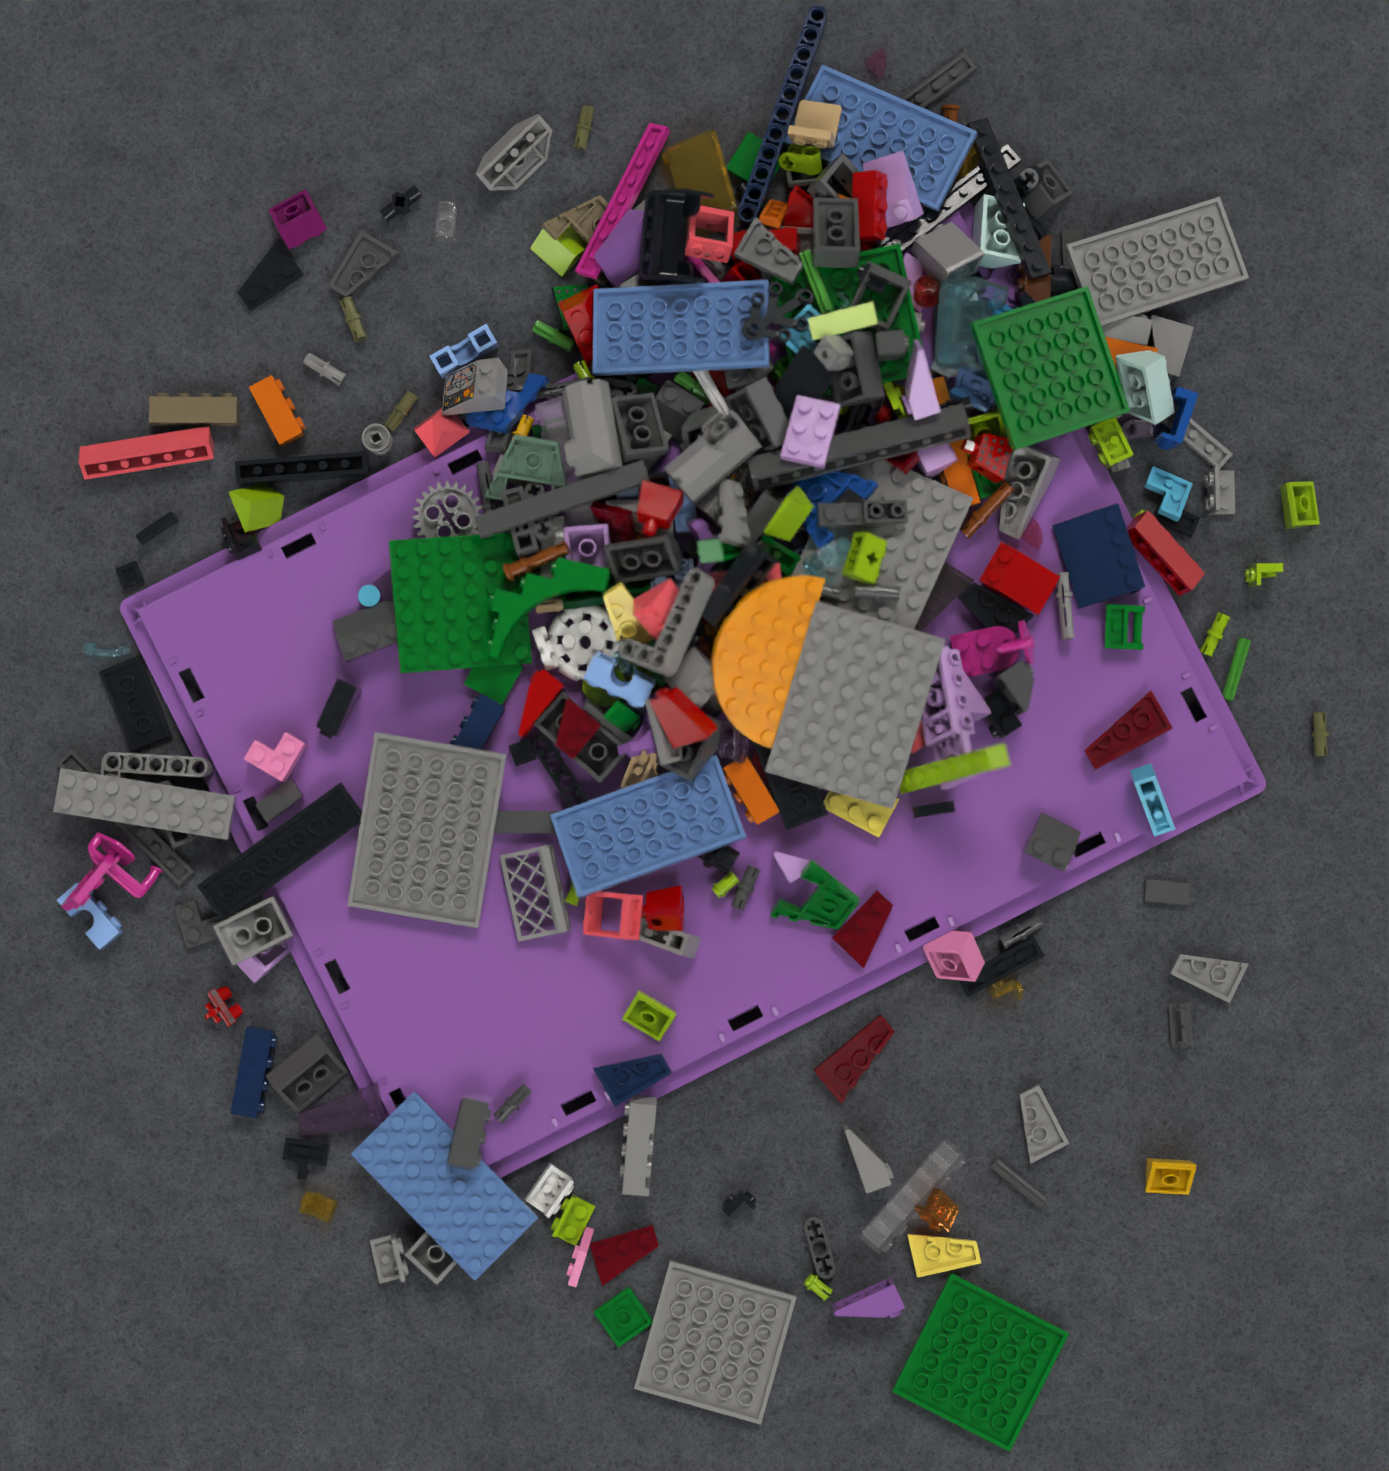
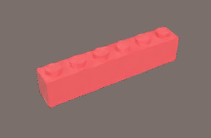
M205 426L81 446L79 465L84 480L210 460L214 459V441L210 427Z

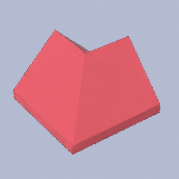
M442 408L413 428L434 458L470 433L457 414L443 416Z

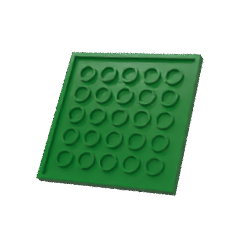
M900 243L860 252L858 268L817 267L833 307L828 313L850 307L860 286L858 284L859 278L856 277V274L861 264L865 266L867 261L907 279ZM804 269L801 270L793 285L770 274L772 282L776 281L782 285V291L778 296L777 308L792 300L798 290L802 288L809 289L812 292ZM887 284L883 294L880 295L866 288L859 305L873 302L877 319L886 323L901 290ZM773 287V290L775 292H778V289L776 287ZM910 288L889 330H903L904 336L908 335L909 349L905 353L904 359L878 362L882 384L906 379L913 340L918 339L922 346ZM802 294L804 299H808L805 294ZM813 295V301L810 305L820 315H823L820 313L815 297ZM797 307L782 317L794 319L804 308ZM871 326L836 334L844 336L852 332L871 331L875 346L876 331L872 330ZM822 338L815 341L819 344ZM786 345V350L790 364L796 356V353H794ZM831 384L823 397L833 395Z
M1088 286L969 324L1012 451L1130 412Z
M498 533L483 539L480 538V535L388 541L400 674L532 664L528 614L514 628L506 642L501 659L489 656L490 652L487 651L489 639H493L495 630H492L493 620L499 615V613L491 611V606H489L491 593L495 594V590L499 589L522 595L520 583L523 575L510 582L503 569V564H510L519 560L511 533Z
M951 1272L892 1388V1392L1010 1452L1069 1333Z

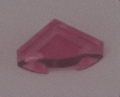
M882 47L865 61L878 78L883 75L887 64L886 53Z
M1033 519L1022 534L1021 539L1039 550L1042 545V531L1038 522Z

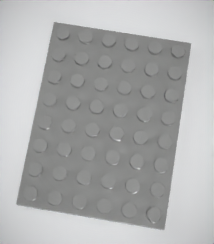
M884 459L840 470L850 475L860 476V478L868 481H875L878 484V488L866 501L906 500L908 522L888 526L851 529L825 527L834 534L835 538L822 552L810 535L802 552V559L798 561L792 576L812 575L825 579V585L842 587L841 594L832 592L833 594L841 595L839 602L824 597L819 598L820 602L915 629L970 508L973 497L911 470L905 475L888 464ZM847 489L836 503H861L865 500L852 490ZM854 532H868L887 541L886 554L881 561L879 576L875 583H880L881 586H900L899 601L887 599L874 601V598H854L855 583H862L841 574Z
M816 601L765 772L893 809L945 638Z
M375 732L347 906L478 928L507 754Z

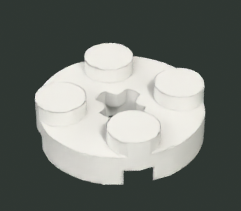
M545 626L532 630L546 671L558 668L555 655L550 656L554 654L550 640L545 641V639L549 638Z

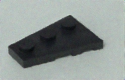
M975 582L957 597L985 628L1003 626L1016 633L1019 631V621L1025 620L1027 623L1035 616Z

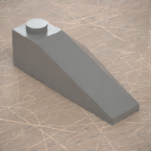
M1027 446L1013 452L1005 481L1015 491L1001 505L999 531L1016 539L1021 538L1053 479L1061 458L1032 446Z

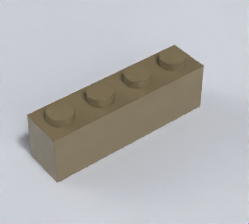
M156 393V396H149V423L160 426H240V400L231 393H222L221 397H212L210 393H200L199 397H191L189 393H178L177 397H171L168 393Z

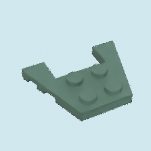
M514 435L502 459L503 461L495 473L489 489H487L485 497L503 500L501 491L508 489L509 478L552 485V490L567 486L559 441Z

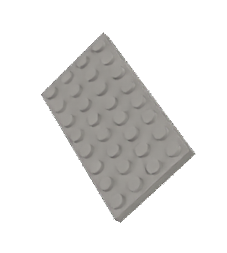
M1220 197L1064 246L1078 288L1086 286L1089 288L1101 326L1217 290L1249 278Z

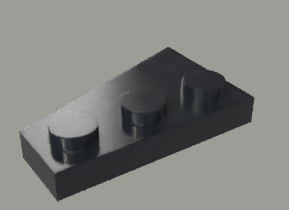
M278 238L237 293L248 309L252 311L304 274Z

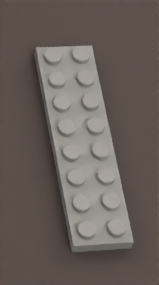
M61 768L53 812L229 840L236 796Z

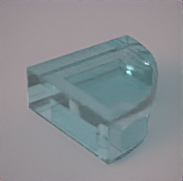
M618 650L613 654L620 672L630 677L634 676L637 671L633 663L630 665L626 659L620 657Z

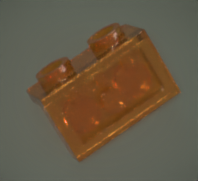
M933 1188L931 1195L927 1199L926 1207L915 1205L914 1210L919 1214L920 1219L929 1224V1228L940 1232L941 1229L951 1230L959 1207L941 1189Z

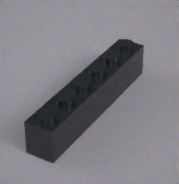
M366 451L235 461L236 483L240 486L370 476L369 454Z

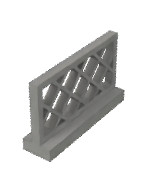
M553 844L500 855L518 942L572 930L566 901H564L565 896ZM530 853H539L540 862L537 867L526 861ZM514 857L521 862L515 872L508 868L507 858ZM524 864L534 870L528 881L518 875ZM536 873L542 875L545 880L541 889L531 883ZM516 877L526 883L520 894L512 888V882ZM528 886L539 892L533 902L522 896ZM541 894L549 899L550 904L546 911L536 905ZM520 899L530 905L525 915L517 911L516 905ZM533 907L543 913L538 923L528 918ZM546 916L553 920L555 929L547 931L540 926ZM526 920L535 928L530 935L523 936L521 926Z

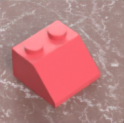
M671 578L633 599L634 616L656 642L680 590Z

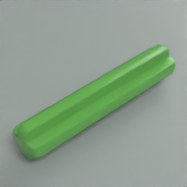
M810 250L802 251L799 253V258L803 263V269L820 313H828L833 307L818 268L813 267V255Z
M1246 638L1238 639L1222 692L1224 699L1227 701L1234 699L1251 641Z

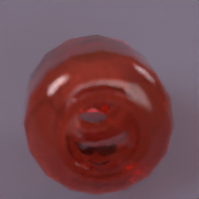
M925 275L915 281L913 285V298L918 306L932 308L939 304L942 298V287L936 277Z

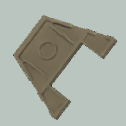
M599 195L546 221L541 227L556 240L570 225L589 244L609 203ZM601 269L597 279L593 280L602 287L606 283L607 277Z

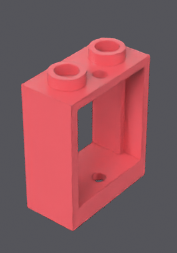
M701 206L695 216L688 217L685 255L728 263L733 244L734 212ZM695 228L725 233V242L696 237Z
M599 891L586 896L583 934L639 940L643 895ZM604 897L623 899L620 932L601 930Z

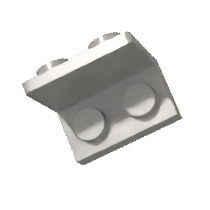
M1213 467L1207 471V475H1204L1203 478L1204 488H1207V497H1204V509L1208 510V515H1234V470L1219 471V467Z

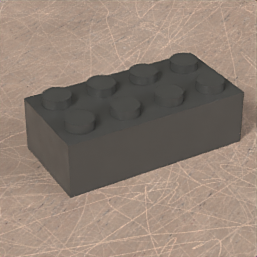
M563 691L533 724L555 744L566 700L569 698L573 701ZM601 725L573 760L599 783H602L626 754L619 755L617 746L623 744Z

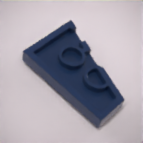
M662 1053L593 1068L615 1107L673 1073Z

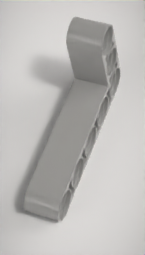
M698 568L691 569L682 583L655 647L626 639L619 645V656L665 676L674 675L678 670L714 588L713 577Z
M119 752L105 754L101 765V775L125 779L126 774L206 778L210 776L213 770L211 761L200 757ZM117 757L119 763L117 767L112 768L111 760ZM138 758L140 766L135 770L132 767V762ZM159 759L162 765L161 768L158 771H156L153 765L154 762ZM178 761L183 763V769L180 772L175 770V764ZM203 762L205 765L202 773H198L196 769L197 764Z

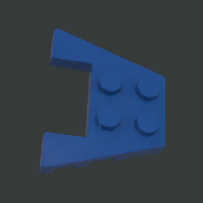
M529 373L521 392L506 390L505 409L467 413L466 422L469 426L508 434L525 413L523 411L530 401L533 402L537 398V393L542 386L545 387L548 384V378Z
M836 471L797 481L786 494V497L798 486L814 507L803 524L819 550L823 552L835 536L825 527L817 526L816 505L818 503H836L847 489L852 490L866 501L878 488V484L875 481H868L854 474L850 475Z

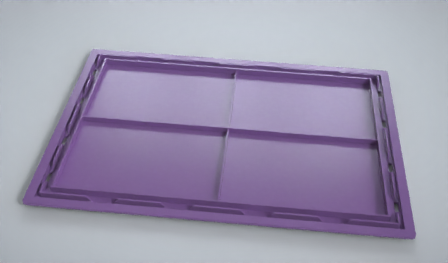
M969 202L942 224L946 225L953 222L965 235L973 240L974 208L971 202ZM903 223L888 227L885 237ZM910 247L902 254L903 258L906 252L915 257L911 251L912 247ZM979 266L976 273H979L985 285L993 269ZM923 269L922 281L925 288L932 294L920 312L922 313L921 320H925L924 332L920 333V338L928 369L930 370L939 349L959 357L960 359L957 364L961 365V367L964 365L981 373L975 346L961 348H935L933 304L942 301H965L963 287L972 284L970 278L968 277L943 290L941 295V292L937 290ZM989 304L984 306L985 318L990 317L987 309ZM770 324V329L779 331L782 329L781 326ZM770 339V342L776 348L774 356L770 358L771 363L774 365L788 354L785 343L782 344L777 340ZM589 367L588 369H589L591 375L594 376L593 373H592L591 368ZM686 371L685 373L691 377V371ZM677 372L654 373L644 378L659 386L655 397L667 379L687 391L673 380ZM574 373L556 383L577 380L579 378ZM958 373L956 377L951 376L948 382L945 381L948 393L955 387ZM768 374L766 376V379L771 384V386L775 388L777 383H775L772 380L771 375ZM930 374L931 379L937 378ZM906 379L894 381V383L904 386ZM885 388V397L864 403L872 407L867 420L869 425H877L874 416L884 405L893 408L886 396ZM731 394L722 395V397H723V399H724L725 402H726L725 398L728 397V396H730ZM833 395L821 398L822 401L834 403ZM557 396L553 400L546 398L533 402L530 401L523 410L525 412L523 415H527V420L529 416L535 420L533 425L539 423L541 425H549L566 419L563 396ZM902 400V402H901L902 407H903V409H904L906 415H908L907 410H906L905 405H904V402H903V400ZM704 403L703 409L708 408L709 405H705ZM973 406V410L966 411L968 419L990 413L989 411H977ZM849 409L846 414H841L840 417L847 416ZM892 409L891 413L894 415L895 419L898 420L894 409ZM520 419L516 422L514 431H516ZM836 424L833 436L841 434L843 428H840V425ZM469 426L467 429L470 433L434 458L428 448H425L257 532L262 550L238 560L234 553L230 554L226 548L122 601L120 605L121 614L192 756L208 759L213 765L210 776L204 778L210 792L236 796L230 832L241 853L340 782L345 786L360 809L363 810L375 732L449 744L453 736H458L462 730L459 727L465 715L469 717L473 709L470 706L474 698L481 696V693L464 685L472 668L400 674L397 644L347 662L338 643L333 621L368 608L362 605L358 599L359 590L365 585H373L378 588L381 593L379 603L393 598L388 541L425 538L424 534L421 536L417 535L421 528H414V525L419 520L412 518V516L418 515V512L413 507H420L421 505L416 499L423 500L425 498L422 495V491L429 494V486L431 485L434 489H437V482L442 487H445L446 481L449 482L450 487H453L454 483L457 482L459 489L466 485V493L473 490L471 498H479L475 503L476 506L483 504L476 464L489 461L492 475L500 454L505 455V453L486 452L485 444L490 430ZM567 427L550 433L545 438L547 440L559 441L566 483L570 485L585 479L576 477L574 472L577 470L574 466L570 467L567 463L564 448L565 442L570 440ZM1086 427L1030 445L1061 459L1053 479L1020 539L999 531L1001 505L986 520L987 523L982 525L970 539L959 530L916 624L921 632L945 638L943 646H949V649H952L950 636L985 628L957 597L973 582L984 587L979 579L1001 542L1022 552L1055 574L1067 571L1052 525L1119 503L1126 527L1131 523L1133 519L1106 466H1102L1097 457L1098 451L1095 445L1092 446ZM532 428L528 434L529 437H534ZM672 438L668 445L669 451L660 457L651 473L664 472V468L682 453L679 442ZM774 448V449H772V450H770V451H768V452H765V453L773 452V451L777 450L778 448ZM476 450L479 451L483 460L452 475L448 464ZM915 465L911 469V471L921 475L919 469ZM938 474L933 478L940 483ZM508 482V489H507V490L512 489V488H516V487H519V486H517V485H515V484H513V483H511V482H510V483ZM541 483L545 493L552 491V485ZM784 484L783 490L778 491L786 496L794 485ZM537 489L532 490L533 497L537 496ZM766 489L756 492L750 510ZM614 494L595 502L606 504V500H617V497ZM450 495L446 498L445 503L448 507L453 508L457 506L458 498ZM988 498L981 499L979 505L969 508L960 528L973 516L972 513L977 511ZM438 499L437 503L444 513L442 520H448L455 533L458 534L459 529L452 520L454 513H448L442 501ZM593 502L570 509V511L561 512L560 516H564L565 527L599 525L600 523L590 509ZM695 506L697 519H702L710 527L709 532L713 536L722 533V530ZM429 507L426 514L429 518L435 519L439 516V510L436 507ZM480 509L478 510V513L484 514L485 511ZM461 514L457 518V523L460 526H467L470 522V518L466 514ZM674 520L673 536L678 542L682 558L686 559L684 557L686 553L683 552V549L693 538L692 533L676 535ZM802 523L790 541L781 538L777 541L789 549L794 547L795 550L799 549L800 544H802V549L804 550L810 534ZM443 525L438 529V534L440 537H448L451 534V529ZM507 530L501 533H511V530ZM312 533L316 541L315 544L286 558L282 550L283 547ZM1133 546L1146 587L1133 594L1128 593L1081 609L1078 608L1073 593L1071 606L1075 638L1069 640H1061L1058 599L1055 598V593H1057L1056 587L1040 615L988 589L997 594V596L1035 615L1026 623L1034 641V663L1029 664L1034 671V674H1032L1034 683L1029 709L1024 713L1016 715L1022 726L999 740L998 737L994 738L987 727L990 725L987 720L979 719L973 722L975 734L969 736L972 751L1005 743L1010 766L976 774L977 776L948 790L941 789L940 784L901 794L899 789L897 795L899 801L879 838L827 811L828 814L789 830H786L779 812L756 825L755 821L750 823L744 813L747 811L744 803H738L733 795L736 790L730 784L728 787L746 838L729 844L730 847L740 852L729 872L731 871L741 883L747 865L761 870L753 886L754 892L750 893L744 911L731 906L739 888L737 887L738 883L725 894L726 897L722 896L719 899L711 888L714 886V883L717 884L726 874L713 866L711 868L705 867L703 865L704 861L698 857L687 859L601 890L643 895L642 905H645L646 893L649 891L681 885L685 900L684 932L701 938L694 959L678 955L640 940L583 934L586 896L579 899L578 906L566 902L572 930L518 942L500 855L553 844L566 899L572 885V878L556 833H494L478 928L347 906L360 824L262 893L264 900L272 896L276 897L295 936L285 942L377 1126L379 1127L397 1109L390 1092L398 1088L405 1100L416 1091L453 1130L460 1100L463 1097L489 1103L488 1109L491 1110L489 1123L485 1122L483 1130L487 1132L484 1145L480 1144L478 1153H482L481 1159L502 1178L625 1115L626 1102L630 1103V1098L615 1107L594 1072V1067L662 1053L673 1073L636 1094L659 1098L928 962L929 960L923 949L924 945L950 931L972 932L975 938L1261 793L1266 787V780L1163 578ZM737 557L733 558L729 565L734 563ZM1106 604L1145 606V613H1143L1141 643H1144L1143 650L1104 649ZM534 608L528 613L532 664L521 665L524 668L503 703L506 709L483 750L507 754L498 811H562L570 808L537 755L536 760L516 767L509 749V745L530 738L532 744L536 737L546 736L536 726L532 728L525 738L518 735L528 688L532 683L529 679L536 670L540 672L542 669L546 670L532 630L545 626L548 634L552 621L557 615L560 616L564 610L560 611V613L555 611L537 614ZM1128 612L1127 642L1133 643L1134 613ZM585 614V620L591 621V615ZM572 619L566 621L569 627L574 624ZM605 622L601 624L604 630L608 628ZM1017 631L1015 634L1018 638H1021L1020 631ZM706 632L707 636H704L705 642L708 643L712 654L718 633ZM558 635V644H563L562 639L564 636ZM587 636L581 639L583 648L587 649L591 645V640ZM607 640L606 649H612L613 641ZM699 640L697 641V644L694 647L700 645ZM1024 649L1020 650V655L1015 663L1021 660L1023 663L1027 662ZM567 654L563 657L566 663L571 660ZM621 657L617 667L623 672L626 681H628L627 674L623 669L624 660ZM587 664L581 665L580 671H586ZM559 667L548 670L549 674L566 687L563 692L583 708V702L586 700L582 687L583 680L575 681L567 678L558 671ZM190 669L204 697L195 703L180 675L181 672ZM1004 670L968 678L981 697L984 698L996 689H999L992 678ZM338 678L363 691L339 737L332 736L330 739L320 734L321 729L316 727ZM668 684L664 686V688L667 687L668 690L672 689ZM1188 688H1191L1206 717L1198 722L1195 721L1181 693ZM1151 690L1173 729L1094 771L1084 750ZM612 706L600 708L607 713ZM640 706L636 708L642 716L639 718L641 724L634 731L631 729L628 731L633 737L638 733L642 725L645 706L643 708ZM704 706L700 708L702 711L714 716L713 714L709 713ZM722 712L716 718L730 724V727L721 746L712 756L717 755L722 771L725 773L724 767L744 755H747L748 759L751 760L756 750L752 740L735 728L724 712ZM287 732L308 744L286 780L287 782L292 779L304 797L270 822H266L268 827L258 831L244 801L254 797L256 803H258L286 782H282L244 760V757L255 740L275 750L284 733ZM538 741L537 750L542 749L546 754L542 756L543 760L549 755L555 754L553 749L551 752L547 750V741ZM552 741L586 794L588 801L623 789L620 787V784L631 758H628V753L603 782L599 783ZM924 746L915 753L910 754L905 770L936 762L933 747ZM551 758L548 761V767L551 770H558L561 763L558 758ZM200 762L197 766L202 773L205 765L203 762ZM1150 763L1154 769L1175 830L1155 837L1130 770ZM657 764L658 776L670 772V770ZM759 775L760 779L762 780L763 784L765 785L766 789L768 790L769 794L774 800L771 790L768 788L764 780ZM568 776L562 777L560 779V786L563 789L570 788L572 786V779ZM577 786L572 791L565 793L567 797L571 794L574 798L573 806L582 804L584 800L582 796L577 797L575 791H579ZM822 788L819 792L824 800L829 790ZM954 801L956 812L914 818L913 807ZM1041 812L1080 831L1081 834L1077 844L1101 833L1105 841L1104 844L1078 857H1075L1073 854L1065 872L1059 871L1022 852ZM774 851L818 862V865L860 898L859 905L840 928L876 890L893 905L864 969L832 939L833 935L838 931L837 929L810 925L811 921L807 920L789 921V917L778 915V918L770 917L771 909L779 899L801 907L818 886L800 877L789 883L773 857ZM530 853L526 861L537 867L540 862L539 853ZM514 857L506 859L508 868L515 872L521 862ZM524 864L518 875L528 881L534 870ZM536 873L531 883L541 889L545 880L542 875ZM516 877L512 882V888L520 894L526 883ZM528 886L522 896L533 902L539 892ZM542 894L536 902V905L545 911L550 904L549 899ZM604 897L601 930L620 932L623 899ZM522 899L516 905L517 911L525 915L530 907ZM533 907L528 918L538 923L543 913ZM546 916L540 926L547 931L555 929L553 920ZM935 917L939 925L938 928L909 942L905 934L906 931ZM526 920L521 926L523 936L530 935L535 928ZM335 959L349 987V990L341 994L325 963ZM638 990L677 1012L660 1041L622 1020ZM759 1006L763 1014L762 1017L735 1031L732 1030L728 1021ZM522 1084L527 1085L532 1091L530 1096L519 1106L520 1109L518 1111L515 1110L503 1124L497 1120L498 1117L495 1118L493 1113L504 1104L506 1097H510ZM592 1091L596 1101L566 1116L562 1105Z

